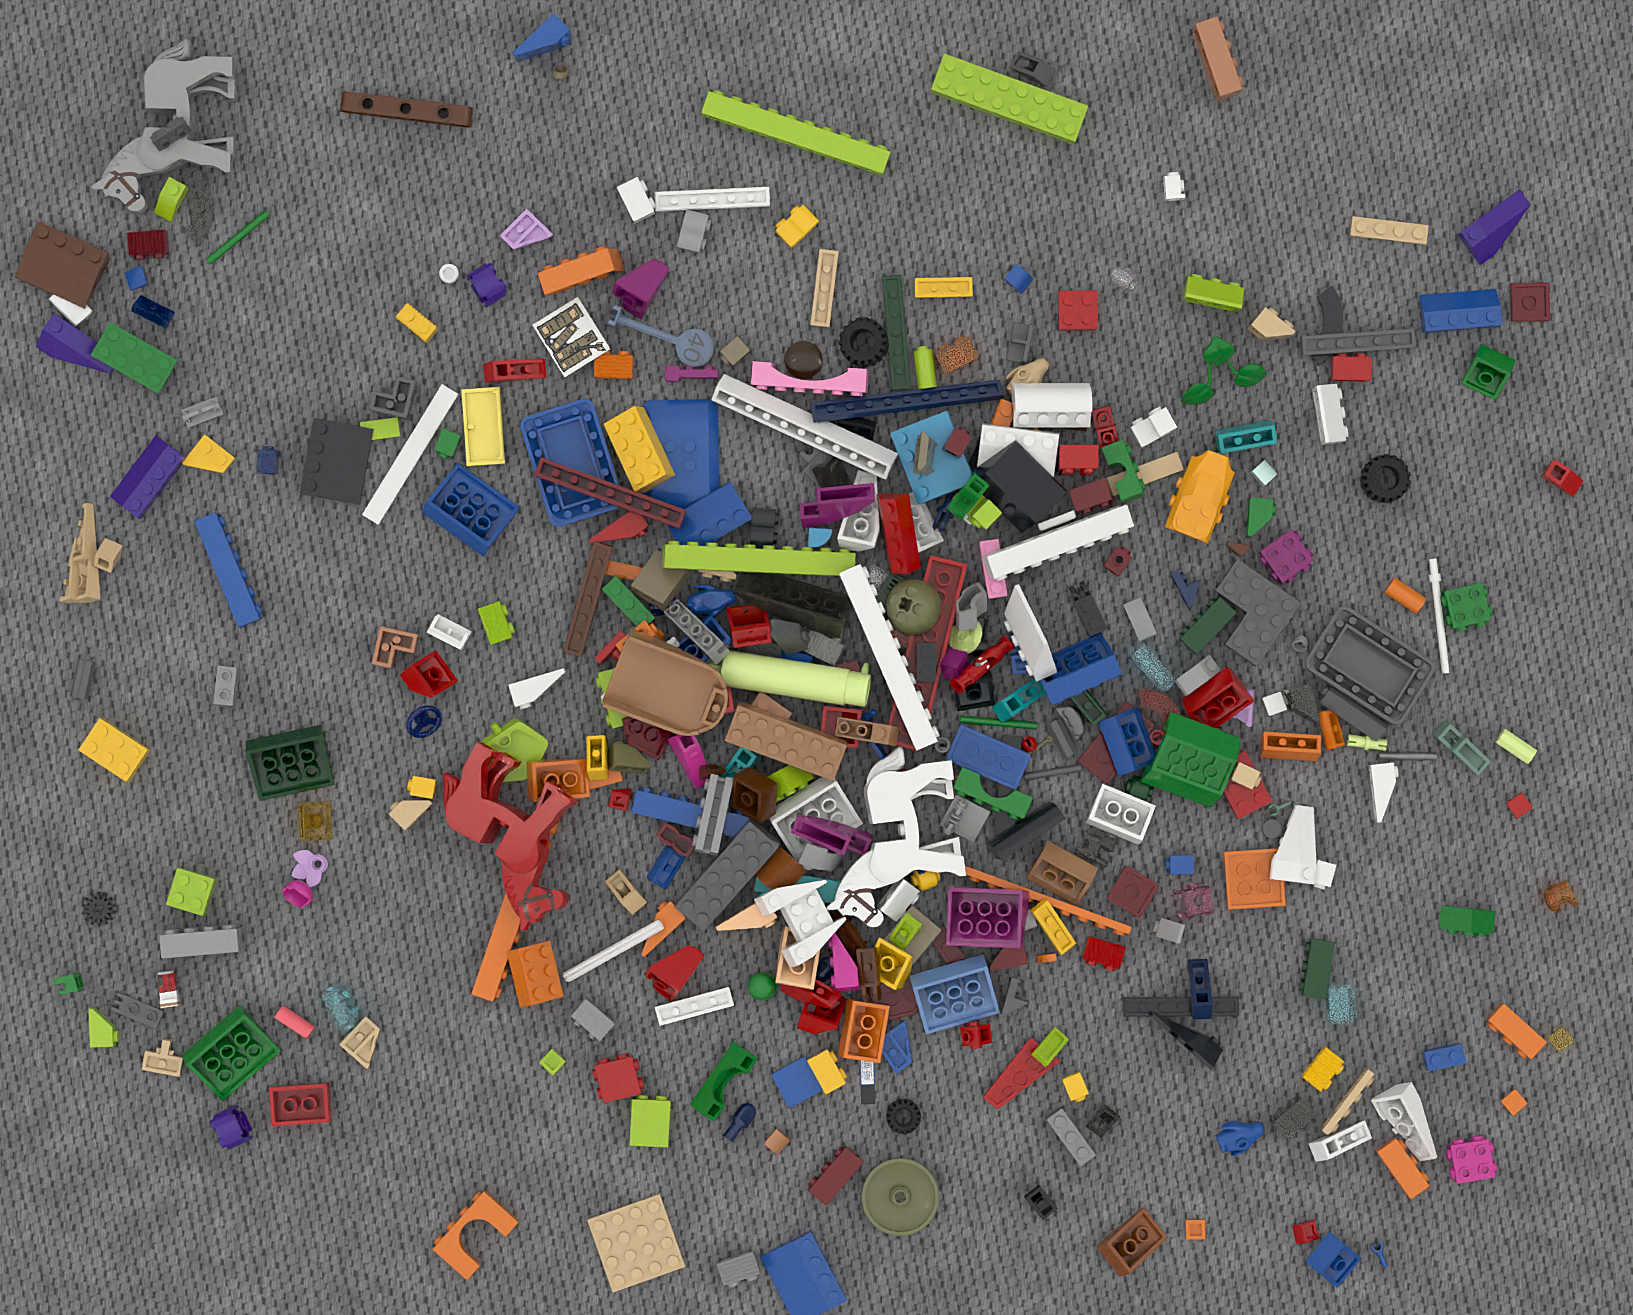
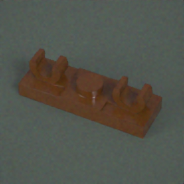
M837 910L830 915L832 920L834 921L845 917L846 920L835 933L858 966L856 949L867 948L866 944L868 942H863L862 937L854 925L851 924L852 918H847L846 915L842 916Z

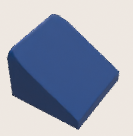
M143 266L125 272L130 291L149 285Z

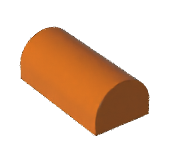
M1396 577L1392 579L1384 591V594L1414 614L1418 613L1427 599Z
M1331 710L1318 712L1317 715L1326 750L1345 746L1338 715Z

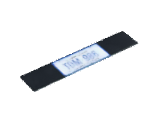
M860 1060L861 1104H875L874 1062Z

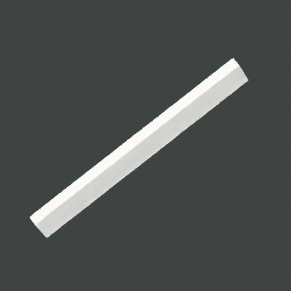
M443 384L440 386L363 512V516L378 525L381 523L458 397V393Z

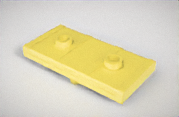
M500 387L461 390L467 466L505 464Z

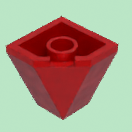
M687 945L651 965L644 975L648 980H653V988L656 992L672 1002L704 955L701 954L702 952L698 948Z

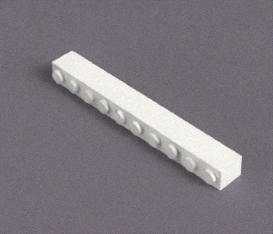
M726 374L723 375L717 384L712 397L713 401L885 480L892 470L898 453L831 422L813 423L811 413Z
M861 564L839 573L916 751L938 742V731L935 726L931 727L929 722L932 719L927 708L923 709L921 704L924 701L920 690L916 692L913 684H916L915 678L912 673L908 674L906 666H909L904 655L900 656L898 649L901 647L897 637L893 638L890 633L893 630L889 619L885 621L882 615L885 613L884 607L881 602L877 603L876 601L877 591L873 584L869 585L867 578L870 575L866 566L862 568Z

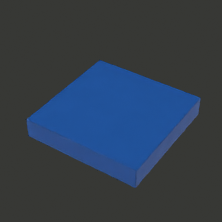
M805 1056L771 1074L789 1108L823 1090Z

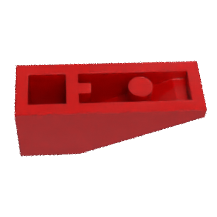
M545 359L503 360L483 364L485 383L547 378Z
M629 511L589 539V542L593 544L594 541L603 543L634 538L636 536L640 538L648 532L647 528L649 525L641 515Z
M815 979L813 990L781 984L780 990L798 1001L832 1009L842 993Z

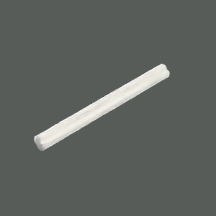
M660 920L654 921L563 973L564 979L570 982L664 929Z

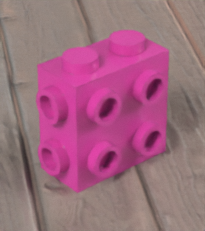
M1483 1135L1472 1136V1140L1464 1141V1138L1452 1140L1453 1143L1448 1144L1449 1149H1446V1156L1448 1161L1451 1160L1452 1168H1449L1451 1180L1454 1179L1455 1183L1459 1184L1495 1177L1494 1172H1497V1165L1495 1160L1492 1161L1491 1153H1494L1493 1144L1486 1137L1483 1138Z

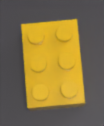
M99 718L79 748V751L125 782H130L151 749L104 718Z

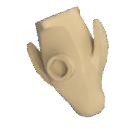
M1038 358L1033 362L1012 370L1006 377L1007 380L1011 379L1006 387L1007 391L1012 395L1013 383H1042L1044 373L1049 368L1048 361L1044 358Z

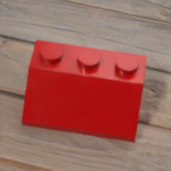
M1228 666L1181 699L1187 714L1193 720L1214 728L1219 727L1254 702V699L1239 677Z

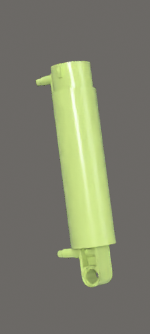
M729 650L730 652L717 665L710 659L706 661V663L720 673L726 687L843 706L849 704L866 707L869 697L871 675L868 674V663H864L860 673L850 671V669Z

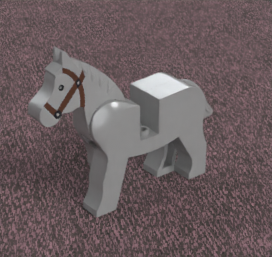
M185 39L178 45L162 52L145 72L146 109L151 114H173V120L176 117L180 118L183 116L192 131L159 152L150 137L153 132L160 128L145 127L143 135L128 143L118 152L105 169L102 179L93 184L91 188L103 190L108 198L120 199L134 213H142L148 207L147 200L140 194L141 185L139 179L143 176L168 173L188 162L205 168H217L227 175H233V158H236V138L234 136L193 141L195 134L194 96L204 93H215L226 97L230 101H237V81L235 80V59L233 57L202 56L188 61L191 58V41L189 39Z

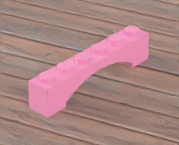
M753 361L751 385L756 386L758 390H767V387H775V391H786V388H794V392L805 393V389L813 390L815 394H824V391H832V395H843V392H851V396L862 397V393H867L869 370L848 368V372L835 378L808 381L792 378L780 373L774 368L773 363Z

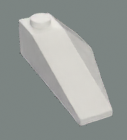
M860 470L857 472L854 485L874 483L875 501L863 510L843 518L837 538L840 548L857 552L875 548L880 526L876 496L878 494L877 476L872 473Z
M1295 805L1286 825L1287 830L1284 837H1281L1279 841L1278 851L1272 858L1269 879L1314 884L1317 866L1314 807Z
M1412 1082L1395 1085L1371 1099L1379 1116L1383 1121L1387 1119L1393 1125L1392 1131L1395 1134L1400 1133L1406 1140L1405 1145L1419 1161L1437 1158L1421 1099Z

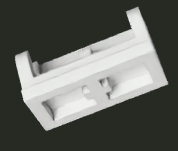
M439 614L434 617L427 633L460 650H463L472 632Z

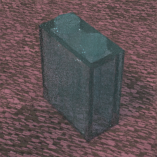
M1145 644L1141 645L1128 657L1157 692H1166L1174 685L1172 682L1175 680L1174 676Z

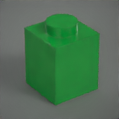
M442 428L434 449L438 452L437 456L447 460L449 456L454 458L462 436Z

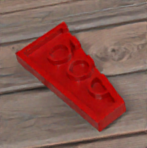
M1030 1037L983 1095V1098L996 1109H999L1061 1061L1054 1057L1049 1065L1044 1067L1031 1055L1039 1043Z

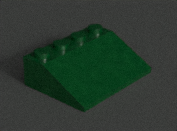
M321 725L246 741L245 752L260 801L335 785Z

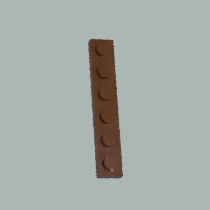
M596 541L593 543L563 652L579 657L583 655L613 546Z

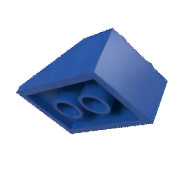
M553 13L512 54L515 60L519 62L558 50L561 46L565 48L571 42V31Z

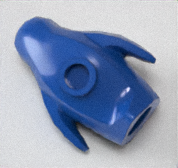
M709 584L693 586V588L703 590L687 596L689 609L694 615L708 614L701 621L707 620L711 615L716 617L723 608L737 600V593L733 589H720Z
M1230 1121L1221 1126V1129H1224L1223 1131L1214 1134L1222 1153L1232 1152L1231 1156H1236L1245 1152L1264 1134L1265 1128L1259 1121H1253V1123Z

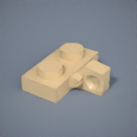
M164 1038L161 1048L157 1047L156 1052L145 1051L142 1070L180 1077L183 1057L175 1056L174 1050H170L172 1040Z

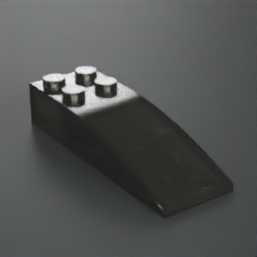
M741 572L733 594L749 604L779 619L798 623L802 628L839 639L843 636L853 607L848 595L774 573Z

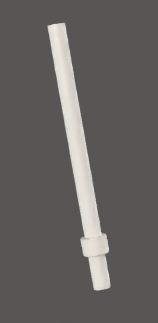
M1436 558L1429 559L1431 573L1429 581L1432 582L1441 671L1443 674L1449 673L1442 601L1440 598L1439 581H1441V575L1438 574Z

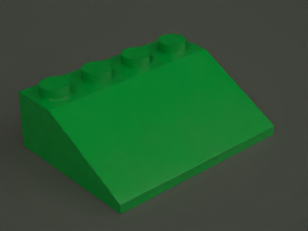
M239 1005L183 1053L182 1057L185 1065L224 1101L281 1050L254 1018Z

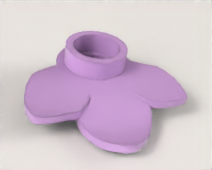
M309 850L295 852L293 856L299 863L294 868L291 876L297 879H306L309 887L317 885L321 881L322 873L328 867L327 859L323 855H314ZM317 860L322 863L320 868L315 866Z

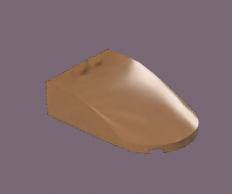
M630 629L604 694L602 707L679 735L693 736L712 729L719 723L727 708L728 693L723 677L708 663L662 640Z

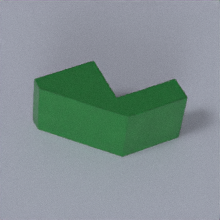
M974 473L946 509L962 520L990 485Z

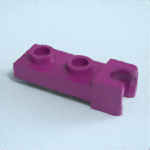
M665 366V381L680 382V379H718V370H714V366H703V370H695V366H684V369H680L679 366Z

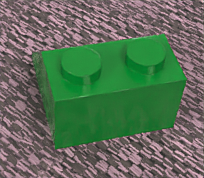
M1481 344L1461 384L1496 400L1510 377L1516 360Z

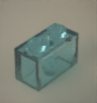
M1328 984L1327 1009L1329 1024L1353 1023V1019H1356V1007H1353L1356 991L1355 988H1352V984Z

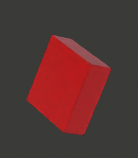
M1522 792L1505 803L1516 819L1533 808Z

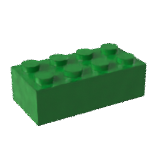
M111 322L107 325L91 353V356L158 394L178 361Z

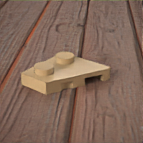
M365 1015L339 1045L367 1069L370 1065L380 1028Z

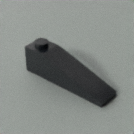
M1152 1011L1148 1013L1210 1070L1214 1068L1223 1051L1219 1047L1221 1043L1214 1036L1209 1038L1201 1032Z

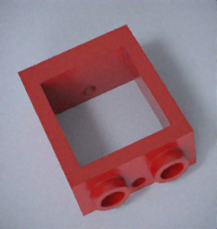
M764 603L726 608L728 626L734 648L772 642L770 624ZM762 622V623H759V624H752V625H746V626L735 627V626H738V625H744V624H751V623Z

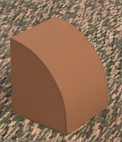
M776 1127L764 1141V1145L779 1155L791 1139Z

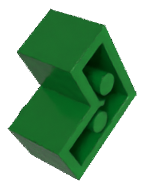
M1441 906L1439 929H1446L1448 934H1458V931H1462V935L1485 937L1486 933L1493 934L1495 911Z

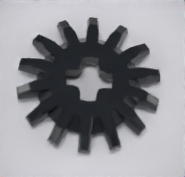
M97 892V897L91 893V900L87 897L85 898L88 904H82V907L87 908V911L82 912V914H88L85 920L87 921L91 918V925L95 921H97L98 926H101V921L105 925L108 924L106 919L113 920L110 914H116V911L112 910L116 903L110 904L113 898L111 897L107 900V893L103 897L100 896V892ZM97 903L99 906H104L102 914L94 912Z

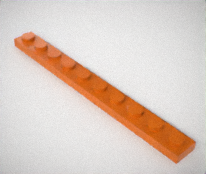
M965 866L966 875H969V880L979 883L980 880L988 882L986 886L993 889H998L999 886L1009 890L1029 891V902L1033 903L1034 900L1041 902L1045 898L1051 906L1059 908V913L1067 916H1070V913L1078 915L1077 919L1086 923H1088V920L1096 922L1095 926L1106 929L1108 926L1114 929L1113 933L1124 936V933L1129 934L1131 931V926Z

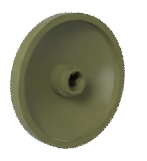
M893 1158L877 1165L868 1174L862 1189V1204L866 1216L875 1227L890 1235L905 1236L920 1231L932 1220L939 1203V1191L933 1175L925 1166L908 1158Z

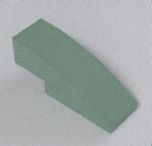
M1445 720L1432 734L1444 747L1478 776L1491 763L1477 747Z

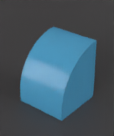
M809 528L808 547L819 548L825 545L831 537L832 529Z

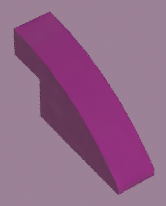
M874 483L816 488L817 502L800 503L802 528L831 523L863 510L875 501Z
M805 815L797 816L791 830L792 834L842 855L845 854L847 849L863 855L867 852L874 836L839 822Z

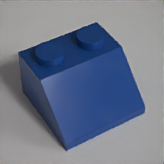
M1329 1232L1305 1262L1338 1288L1362 1258Z

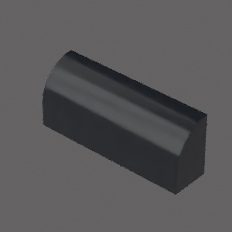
M1049 801L986 842L995 859L1002 861L1066 818L1059 808Z

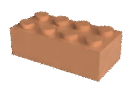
M1218 17L1196 23L1192 31L1216 102L1239 95L1244 83L1241 75H1237L1235 69L1237 68L1236 59L1230 55L1231 45L1229 39L1224 37L1225 27L1222 20L1219 21Z

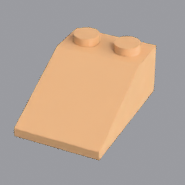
M755 902L717 925L716 929L717 931L759 928L764 925L768 928L776 923L775 919L778 916L776 912L762 916Z
M785 926L779 946L775 983L813 990L820 950L814 957L798 966L790 968L781 950L797 941L790 928Z

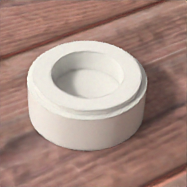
M445 264L441 267L439 275L442 281L450 284L458 279L459 271L453 264Z

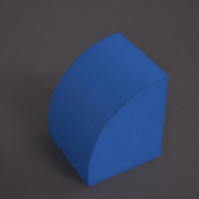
M1015 264L1004 278V281L1020 294H1023L1033 281V278L1022 267Z

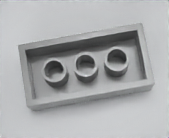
M237 924L224 925L222 929H218L217 926L203 927L202 931H198V927L184 929V932H179V929H170L164 931L165 934L159 935L161 958L231 953L244 950L242 927H237Z

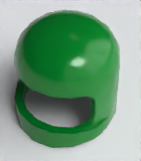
M757 973L749 979L748 991L754 999L766 1001L776 994L778 983H775L776 978L771 973Z

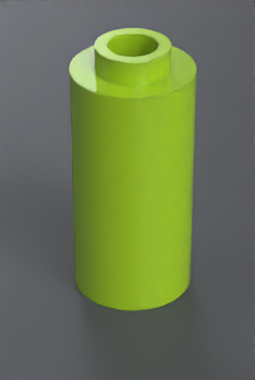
M928 346L916 347L917 351H914L913 355L918 389L937 387L932 349H928Z

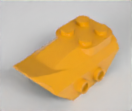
M1207 450L1200 456L1191 457L1183 478L1179 476L1175 487L1178 488L1176 495L1172 494L1169 501L1171 509L1165 528L1208 544L1215 524H1219L1223 513H1220L1222 505L1226 506L1230 497L1227 495L1235 472L1231 470L1228 457Z

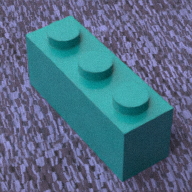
M1271 420L1214 430L1216 447L1221 454L1277 443L1275 424Z

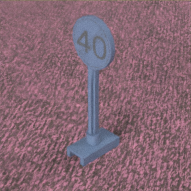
M615 305L609 309V311L614 312V315H609L612 320L604 322V325L608 327H613L615 324L625 325L675 344L678 358L687 366H702L713 355V341L706 332L700 329L686 330L679 337L627 318L626 315L620 313L621 307Z

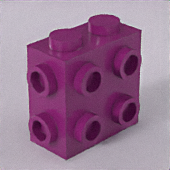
M1292 529L1259 551L1261 555L1258 557L1264 566L1268 565L1271 569L1270 575L1275 582L1283 583L1285 581L1288 584L1296 578L1295 573L1300 570L1302 573L1312 567L1310 563L1314 561L1312 559V556H1314L1312 551L1302 545L1300 542L1303 540L1297 531L1293 532Z

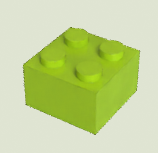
M182 867L177 868L166 905L205 916L217 878Z

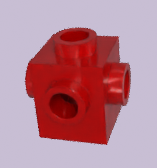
M979 1021L967 1022L968 1026L960 1027L962 1046L980 1049L982 1045L992 1043L990 1024H979Z

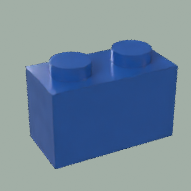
M1461 1043L1422 1051L1425 1070L1427 1071L1466 1063Z

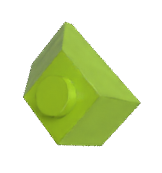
M169 177L159 195L154 213L172 222L189 188Z
M97 1008L89 1009L90 1048L116 1046V1042H119V1031L116 1030L115 1025Z

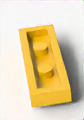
M972 277L915 278V298L973 297Z
M1044 898L1030 910L1060 955H1063L1076 944L1048 900Z

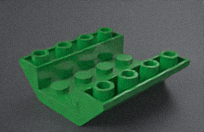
M1170 711L1163 727L1165 731L1163 739L1152 764L1147 763L1140 781L1211 808L1222 796L1237 762L1241 738Z

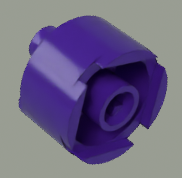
M484 263L466 275L467 281L471 279L473 283L470 285L481 303L485 302L486 308L506 296L507 292L506 284L502 279H497L495 274L497 272L491 263L488 265Z
M238 1105L231 1106L215 1114L213 1119L210 1120L211 1127L214 1131H217L219 1136L218 1142L222 1148L233 1149L253 1138V1135L249 1136L252 1128L244 1111H238Z

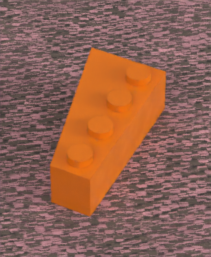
M602 246L596 248L592 254L585 252L577 255L578 259L571 261V258L560 261L561 265L543 267V271L539 272L538 276L544 295H553L574 288L575 284L579 286L590 283L594 277L595 279L609 277V272L612 271L624 272L618 249Z

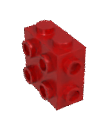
M628 1053L617 1055L615 1060L610 1061L609 1057L598 1060V1064H595V1069L592 1070L594 1080L599 1082L600 1088H597L599 1100L603 1099V1102L607 1103L642 1093L641 1089H644L642 1077L638 1078L637 1070H640L637 1059L633 1058V1055L628 1056Z

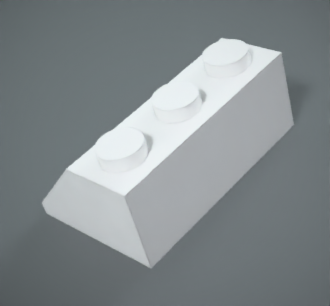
M1337 384L1315 386L1312 392L1321 446L1345 442L1346 437H1348L1347 426L1343 425L1345 410L1344 407L1340 406V399H1342L1341 388H1338Z
M911 492L909 497L918 552L920 553L944 540L940 532H938V528L936 530L932 528L934 520L926 504L918 505L914 493Z
M1102 784L1085 823L1139 845L1144 838L1156 806Z

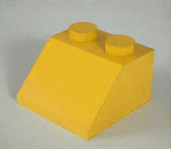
M880 937L875 945L878 954L880 982L894 990L903 988L911 972L913 956Z

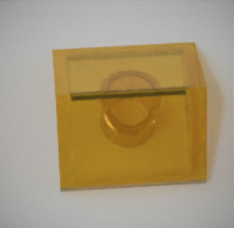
M331 801L298 803L300 841L332 839Z

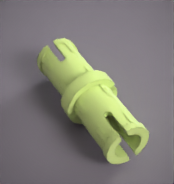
M1348 734L1347 746L1361 747L1364 750L1376 749L1386 751L1387 739L1379 738L1376 742L1368 735Z

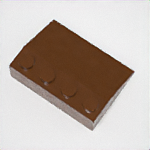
M38 221L29 238L15 278L85 309L110 261L108 252Z

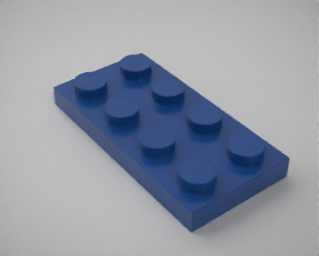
M961 724L945 760H952V763L1017 790L1031 754Z

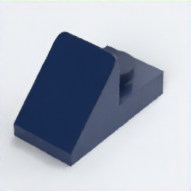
M1176 570L1170 573L1187 608L1192 606L1200 580L1186 586L1185 583L1188 581L1183 572L1179 573Z

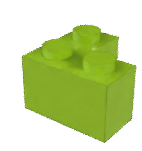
M981 495L967 513L969 516L967 520L978 529L980 527L987 529L1002 512L989 499Z
M791 765L767 776L777 783L776 802L784 799L783 794L787 797L796 792V787L799 791L808 786V781L814 779L810 772Z

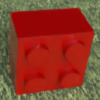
M1097 290L1058 291V331H1096L1098 329Z

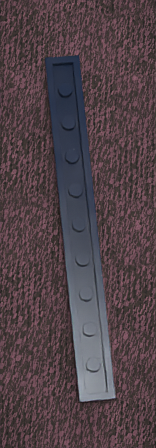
M999 379L811 403L813 423L1001 400L1003 399V392Z

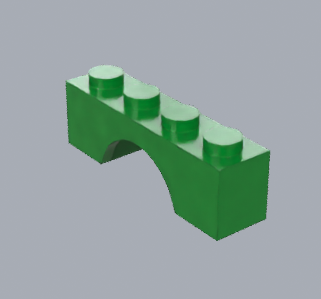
M961 767L953 785V788L956 789V794L966 797L968 794L974 797L972 801L981 805L984 802L991 804L990 809L999 813L1002 810L1009 812L1008 816L1015 820H1019V818L1024 819L1033 799L1016 790L1005 797H992L983 790L980 784V774Z
M733 1041L690 1105L703 1116L715 1122L725 1107L723 1092L729 1080L738 1074H748L758 1058L745 1047Z

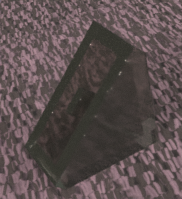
M1103 1102L1086 1127L1101 1138L1116 1123L1120 1115Z

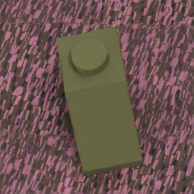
M623 741L614 742L608 748V771L645 774L651 768V764L635 747Z

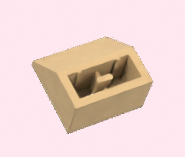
M1266 307L1247 328L1261 341L1285 339L1295 333V330H1293L1294 326L1289 321H1282L1277 317L1279 314L1274 309H1267Z

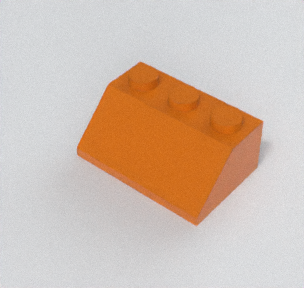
M847 998L838 1056L880 1063L890 1006Z

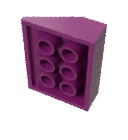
M948 887L946 945L1022 948L1028 914L1029 891Z

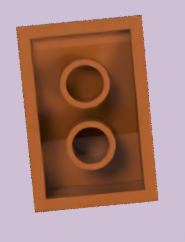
M1142 1208L1112 1231L1096 1247L1120 1277L1130 1274L1168 1237L1146 1209Z

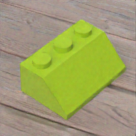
M1192 274L1191 277L1188 276L1186 278L1182 301L1238 313L1242 309L1244 288H1241V284L1229 282V285L1221 283L1222 280L1211 278L1209 281L1204 280L1201 275Z

